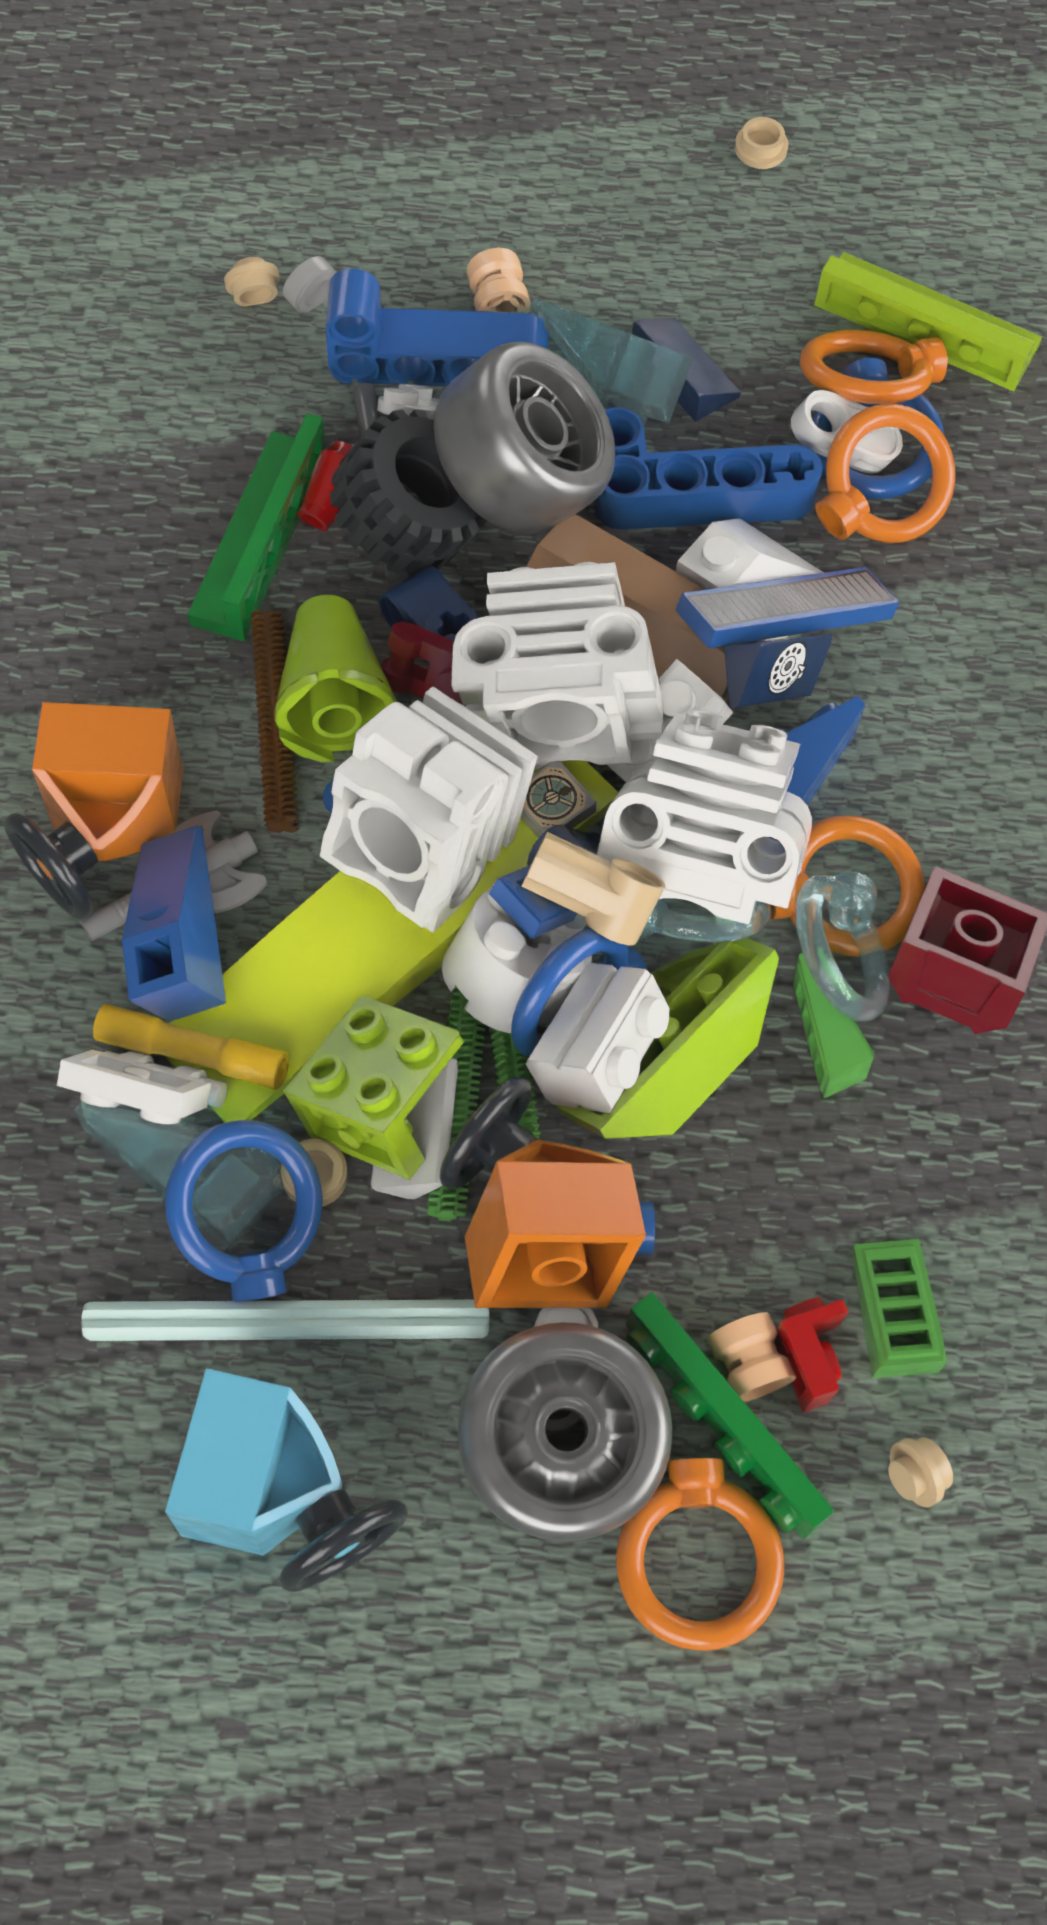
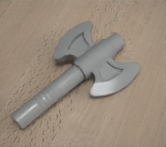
M219 811L195 816L183 822L175 829V832L195 825L203 829L214 913L231 910L243 905L267 886V880L264 875L245 873L235 869L242 865V861L258 853L257 847L247 831L230 840L225 838L215 844V833L222 821ZM132 892L92 912L88 918L80 920L91 941L125 924Z

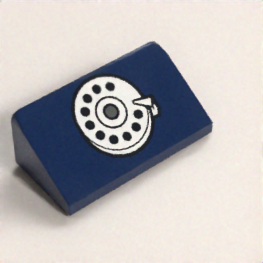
M832 634L799 636L725 646L730 708L811 696L830 648Z

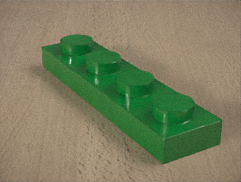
M650 1292L631 1307L626 1323L631 1330L626 1335L629 1345L639 1352L651 1368L659 1364L675 1383L670 1392L681 1410L694 1422L703 1417L717 1434L720 1440L715 1443V1447L727 1466L740 1477L748 1472L766 1495L760 1501L773 1522L786 1533L794 1528L802 1539L805 1540L825 1523L835 1510L653 1292Z

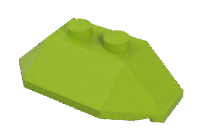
M729 930L714 938V945L689 951L652 971L650 974L653 975L670 1009L669 1022L664 1034L659 1038H654L642 1058L639 1075L635 1084L628 1089L624 1088L611 1113L585 1110L581 1105L577 1108L557 1105L561 1115L605 1139L673 1135L758 1046L779 961L776 950Z

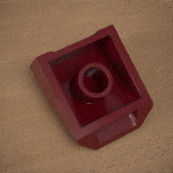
M934 866L887 977L903 1004L912 1002L970 1027L974 1034L1007 1028L1030 981L1047 931V913Z

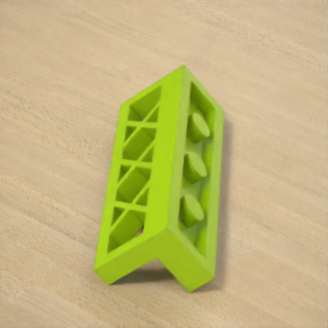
M843 252L840 258L831 255L821 272L814 303L815 306L872 331L889 334L911 344L922 338L938 337L946 347L949 364L1013 392L1042 340L1040 335L846 252Z

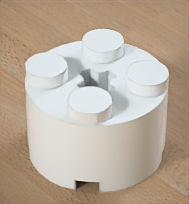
M494 882L491 888L478 898L445 952L442 961V973L450 992L457 986L460 992L469 1000L464 1007L468 1013L491 1028L511 1033V1023L516 1004L533 973L561 943L584 930L586 923L583 919L584 916L577 914L574 921L531 939L489 895L495 884ZM592 955L574 967L559 983L548 999L541 1013L538 1025L546 1023V1026H548L552 1022L586 965L591 963Z

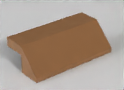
M576 514L557 524L541 540L526 567L541 569L574 566L581 562H594L598 564L615 562L625 607L637 611L646 622L658 680L671 664L678 659L716 692L726 704L728 703L725 646L707 648L676 611L682 593L706 590L704 587ZM766 639L757 640V641H751V642H745V643L760 642V641H765Z

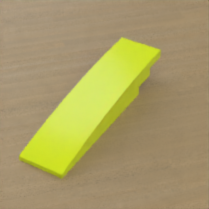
M560 761L597 802L596 813L573 828L586 832L606 816L618 792L587 761ZM534 769L533 774L538 772L540 769ZM520 818L514 841L507 848L501 846L499 856L492 862L486 861L483 874L474 891L461 907L434 933L425 927H420L397 911L391 901L373 885L339 871L222 974L226 1004L169 1023L225 1039L237 1038L288 1052L289 1067L287 1075L278 1090L227 1077L214 1069L170 1057L166 1058L175 1068L183 1065L198 1068L206 1072L207 1078L227 1084L228 1090L224 1104L220 1108L210 1106L224 1123L237 1120H252L284 1094V1089L358 998L366 996L394 1006L440 969L445 952L478 898L489 890L498 878L527 867L529 853L538 837Z

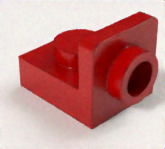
M820 1297L802 1301L783 1312L785 1319L777 1327L778 1334L774 1341L777 1347L776 1350L779 1354L788 1357L797 1376L791 1383V1386L803 1413L827 1405L840 1389L837 1381L841 1379V1369L832 1346L827 1341L820 1342L817 1335L836 1329L841 1325L849 1313L843 1299L827 1305L823 1304Z

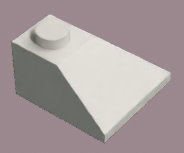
M740 518L712 522L681 556L676 568L677 573L705 589L824 573ZM788 636L766 639L765 641L787 638Z

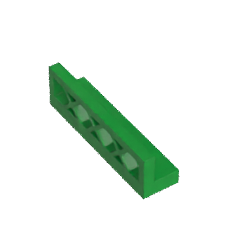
M306 413L296 437L274 431L271 432L187 615L190 626L245 642L253 625L251 624L252 618L250 615L261 607L300 519L297 512L302 505V500L319 453L322 449H326L323 417Z

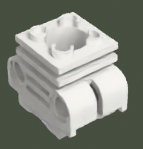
M581 562L574 566L541 569L520 567L511 571L487 573V585L490 594H487L486 606L490 616L473 619L464 625L457 633L453 644L451 685L454 692H459L463 705H466V708L536 754L538 758L534 769H540L550 762L567 760L588 761L598 765L632 763V741L659 739L663 733V699L648 630L644 618L637 611L625 607L615 562L600 564Z
M431 687L425 693L423 703L416 700L407 708L400 702H393L356 732L352 756L335 769L331 791L333 809L323 835L320 857L344 874L359 878L373 885L391 901L397 911L420 927H425L434 933L461 907L474 891L481 879L486 861L492 862L499 856L501 846L507 848L514 841L538 756L522 746L517 740L507 736L435 687Z
M689 709L686 715L676 713L655 744L653 756H657L656 760L641 764L631 774L611 803L605 816L597 856L610 862L614 858H620L641 865L664 881L666 887L659 899L677 898L688 900L701 905L718 917L749 924L757 901L787 909L797 876L802 868L812 829V816L808 806L800 797L787 792L794 771L793 764L797 758L800 744L787 741V734L773 727L751 725L750 731L723 725L724 718L713 712ZM769 837H773L779 841H775L773 839H770Z

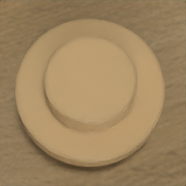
M753 118L744 125L736 136V155L744 164L757 169L773 168L783 162L787 155L788 139L784 128L772 118Z
M248 257L239 260L224 277L227 292L233 295L235 303L240 306L246 307L268 303L278 294L277 285L280 282V275L277 266L265 262L259 257Z
M921 1437L917 1440L904 1438L891 1447L888 1473L896 1491L903 1498L912 1500L922 1507H931L940 1502L945 1490L953 1483L952 1468L942 1449L934 1441L926 1437Z

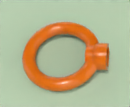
M839 330L819 335L810 340L801 351L799 363L806 379L820 390L836 393L847 400L857 403L894 404L914 399L924 393L932 383H940L947 371L948 358L946 347L938 337L922 338L911 344L901 338L881 332ZM847 352L878 355L898 362V369L902 379L891 381L858 379L832 370L823 363L822 359L832 354Z
M880 404L859 411L840 428L830 446L826 462V482L829 494L816 503L815 508L819 520L826 530L839 540H845L855 531L868 539L883 543H902L922 536L943 517L953 496L956 477L955 463L947 439L930 418L908 406ZM884 427L902 429L913 435L926 450L932 467V484L926 501L917 512L899 520H886L871 514L866 498L857 488L851 486L849 478L850 460L858 442L868 433Z
M851 815L834 816L812 824L802 868L797 876L788 908L764 903L770 920L790 918L796 928L806 938L823 949L845 956H869L884 952L902 942L925 889V879L922 867L914 851L895 831L884 824L865 817ZM840 840L859 841L876 848L888 858L897 872L901 895L896 911L887 922L868 931H848L828 923L814 910L811 905V884L805 870L814 853L824 845Z
M691 1458L668 1461L669 1481L659 1485L646 1505L634 1517L624 1523L616 1552V1568L620 1589L628 1607L637 1620L659 1639L683 1649L696 1651L726 1648L746 1639L765 1622L776 1605L784 1578V1554L780 1536L764 1507L748 1492L724 1480V1460ZM680 1507L720 1508L735 1517L743 1525L752 1540L756 1554V1575L753 1586L742 1604L724 1617L710 1621H694L680 1617L662 1605L649 1586L644 1566L647 1541L658 1522L667 1514Z

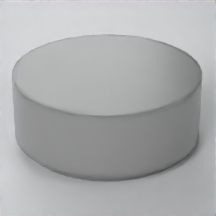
M315 256L309 258L290 274L283 287V296L297 312H309L328 299L330 278L337 272L323 257Z

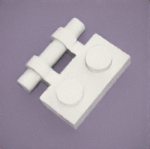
M92 1049L62 1059L57 1086L81 1092L80 1099L87 1104L100 1107H117L120 1104L141 1109L140 1116L143 1119L160 1124H177L181 1121V1118L205 1109L207 1105L220 1108L225 1102L228 1090L226 1083L207 1078L204 1070L187 1065L175 1069L154 1063L152 1056L135 1051L118 1054L111 1051L100 1052Z

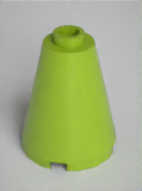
M319 595L306 600L297 610L274 717L279 729V737L290 750L301 757L315 761L335 762L332 752L353 750L356 732L384 708L397 701L353 606L346 599L339 596Z

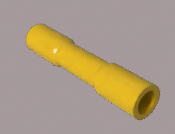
M108 1003L101 1006L94 1021V1039L106 1044L147 1055L159 1054L217 1070L227 1077L278 1090L282 1086L287 1075L289 1054L286 1051L237 1038L225 1039L166 1023L156 1016Z

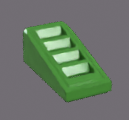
M809 949L798 955L793 975V986L819 1089L823 1097L826 1098L865 1080L875 1054L817 956Z
M919 1239L853 1244L851 1249L871 1377L883 1378L939 1373L947 1363ZM906 1259L908 1271L874 1274L872 1266L874 1261ZM901 1285L911 1286L912 1295L883 1298L879 1297L877 1288ZM913 1309L915 1311L916 1320L885 1322L883 1312ZM919 1335L920 1345L891 1347L888 1337Z

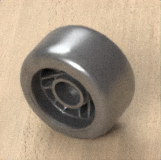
M512 342L495 347L451 381L441 394L435 409L434 437L436 448L450 482L476 513L506 531L530 535L544 533L553 529L557 524L569 519L601 495L613 474L615 464L614 436L602 403L585 378L568 361L542 346L528 342Z
M567 1322L549 1323L521 1331L497 1346L479 1365L467 1386L461 1403L458 1419L459 1451L466 1476L473 1490L485 1506L500 1520L516 1530L541 1539L552 1541L585 1540L603 1535L623 1525L634 1517L653 1496L663 1478L670 1457L672 1445L671 1413L667 1397L656 1373L639 1352L627 1342L614 1334L590 1325ZM568 1410L577 1414L583 1421L585 1437L582 1444L576 1450L570 1452L560 1451L548 1442L545 1435V1424L552 1413Z

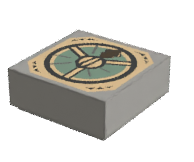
M554 761L532 775L520 818L539 838L547 829L554 825L562 824L573 829L596 813L597 802L560 761Z

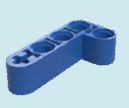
M354 268L343 269L335 273L329 282L326 319L328 368L331 375L342 383H352V379H358L357 383L399 385L408 384V380L413 381V385L448 386L453 379L483 355L502 344L528 342L548 349L549 330L547 323L534 314L381 308L378 280L372 274Z
M613 407L605 409L614 436L615 464L607 487L594 500V509L597 518L610 528L627 530L710 525L716 521L739 518L746 523L795 520L803 518L810 513L815 504L823 464L820 457L812 449L801 445H779L647 453L644 427L641 419L634 412L626 408Z

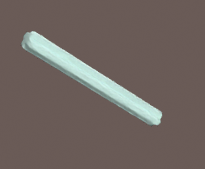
M474 1299L88 1302L83 1307L81 1328L83 1336L90 1341L484 1338L489 1332V1308H475Z

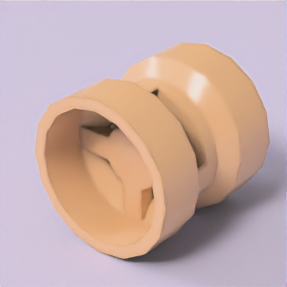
M491 248L478 253L470 260L467 265V278L469 286L475 294V311L529 313L531 302L528 290L524 283H522L523 271L520 259L515 252L506 248Z
M761 1312L735 1320L715 1330L707 1338L714 1358L724 1362L725 1367L729 1371L726 1381L744 1402H749L778 1391L797 1378L789 1358L779 1354L776 1350L777 1347L774 1341L778 1332L768 1312Z

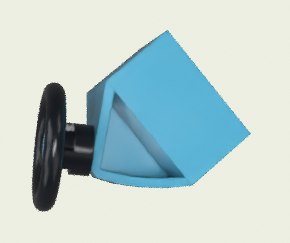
M205 1369L165 1511L181 1537L264 1555L300 1528L309 1545L296 1554L285 1565L280 1574L281 1586L287 1591L298 1592L315 1586L353 1565L384 1543L404 1524L408 1510L406 1505L399 1500H386L354 1515L356 1507L346 1490L342 1489L341 1477L328 1443L309 1410L290 1387Z

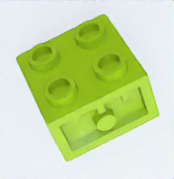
M362 996L356 1000L283 1092L312 1139L326 1140L346 1154L411 1180L425 1159L412 1136L413 1127L406 1117L461 1047L463 1040L459 1032L453 1028Z

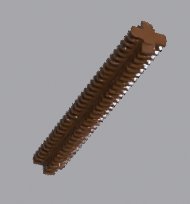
M255 610L250 616L252 618L251 624H253L251 630H253L252 636L254 637L252 643H254L253 655L255 656L253 662H255L254 668L256 669L254 675H256L255 681L257 682L255 693L258 695L256 697V701H258L256 707L258 708L257 714L259 716L257 720L259 721L258 727L260 728L258 730V734H260L258 739L261 741L259 743V747H261L259 753L262 754L260 757L262 761L260 767H262L261 774L263 776L261 780L263 781L262 787L264 788L262 800L265 801L263 804V808H265L263 814L266 815L264 817L266 822L264 826H267V830L270 832L281 833L285 831L293 833L300 829L295 827L299 824V821L295 820L299 817L295 813L298 811V808L295 807L298 801L294 800L297 794L293 793L297 790L293 786L296 784V781L293 780L296 774L292 773L296 769L291 766L295 764V761L292 760L295 756L290 753L292 750L286 747L280 739L279 729L274 717L285 666L284 661H286V656L284 655L287 653V650L283 649L287 646L283 643L286 640L283 637L286 632L282 630L285 628V625L281 624L285 619L280 618L282 615L280 611L263 612Z

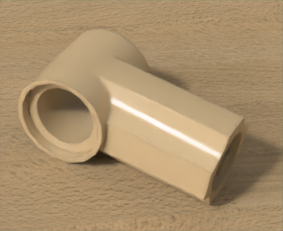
M547 832L521 887L584 916V922L592 930L605 938L624 945H635L666 885L659 876L641 865L620 858H614L610 862Z

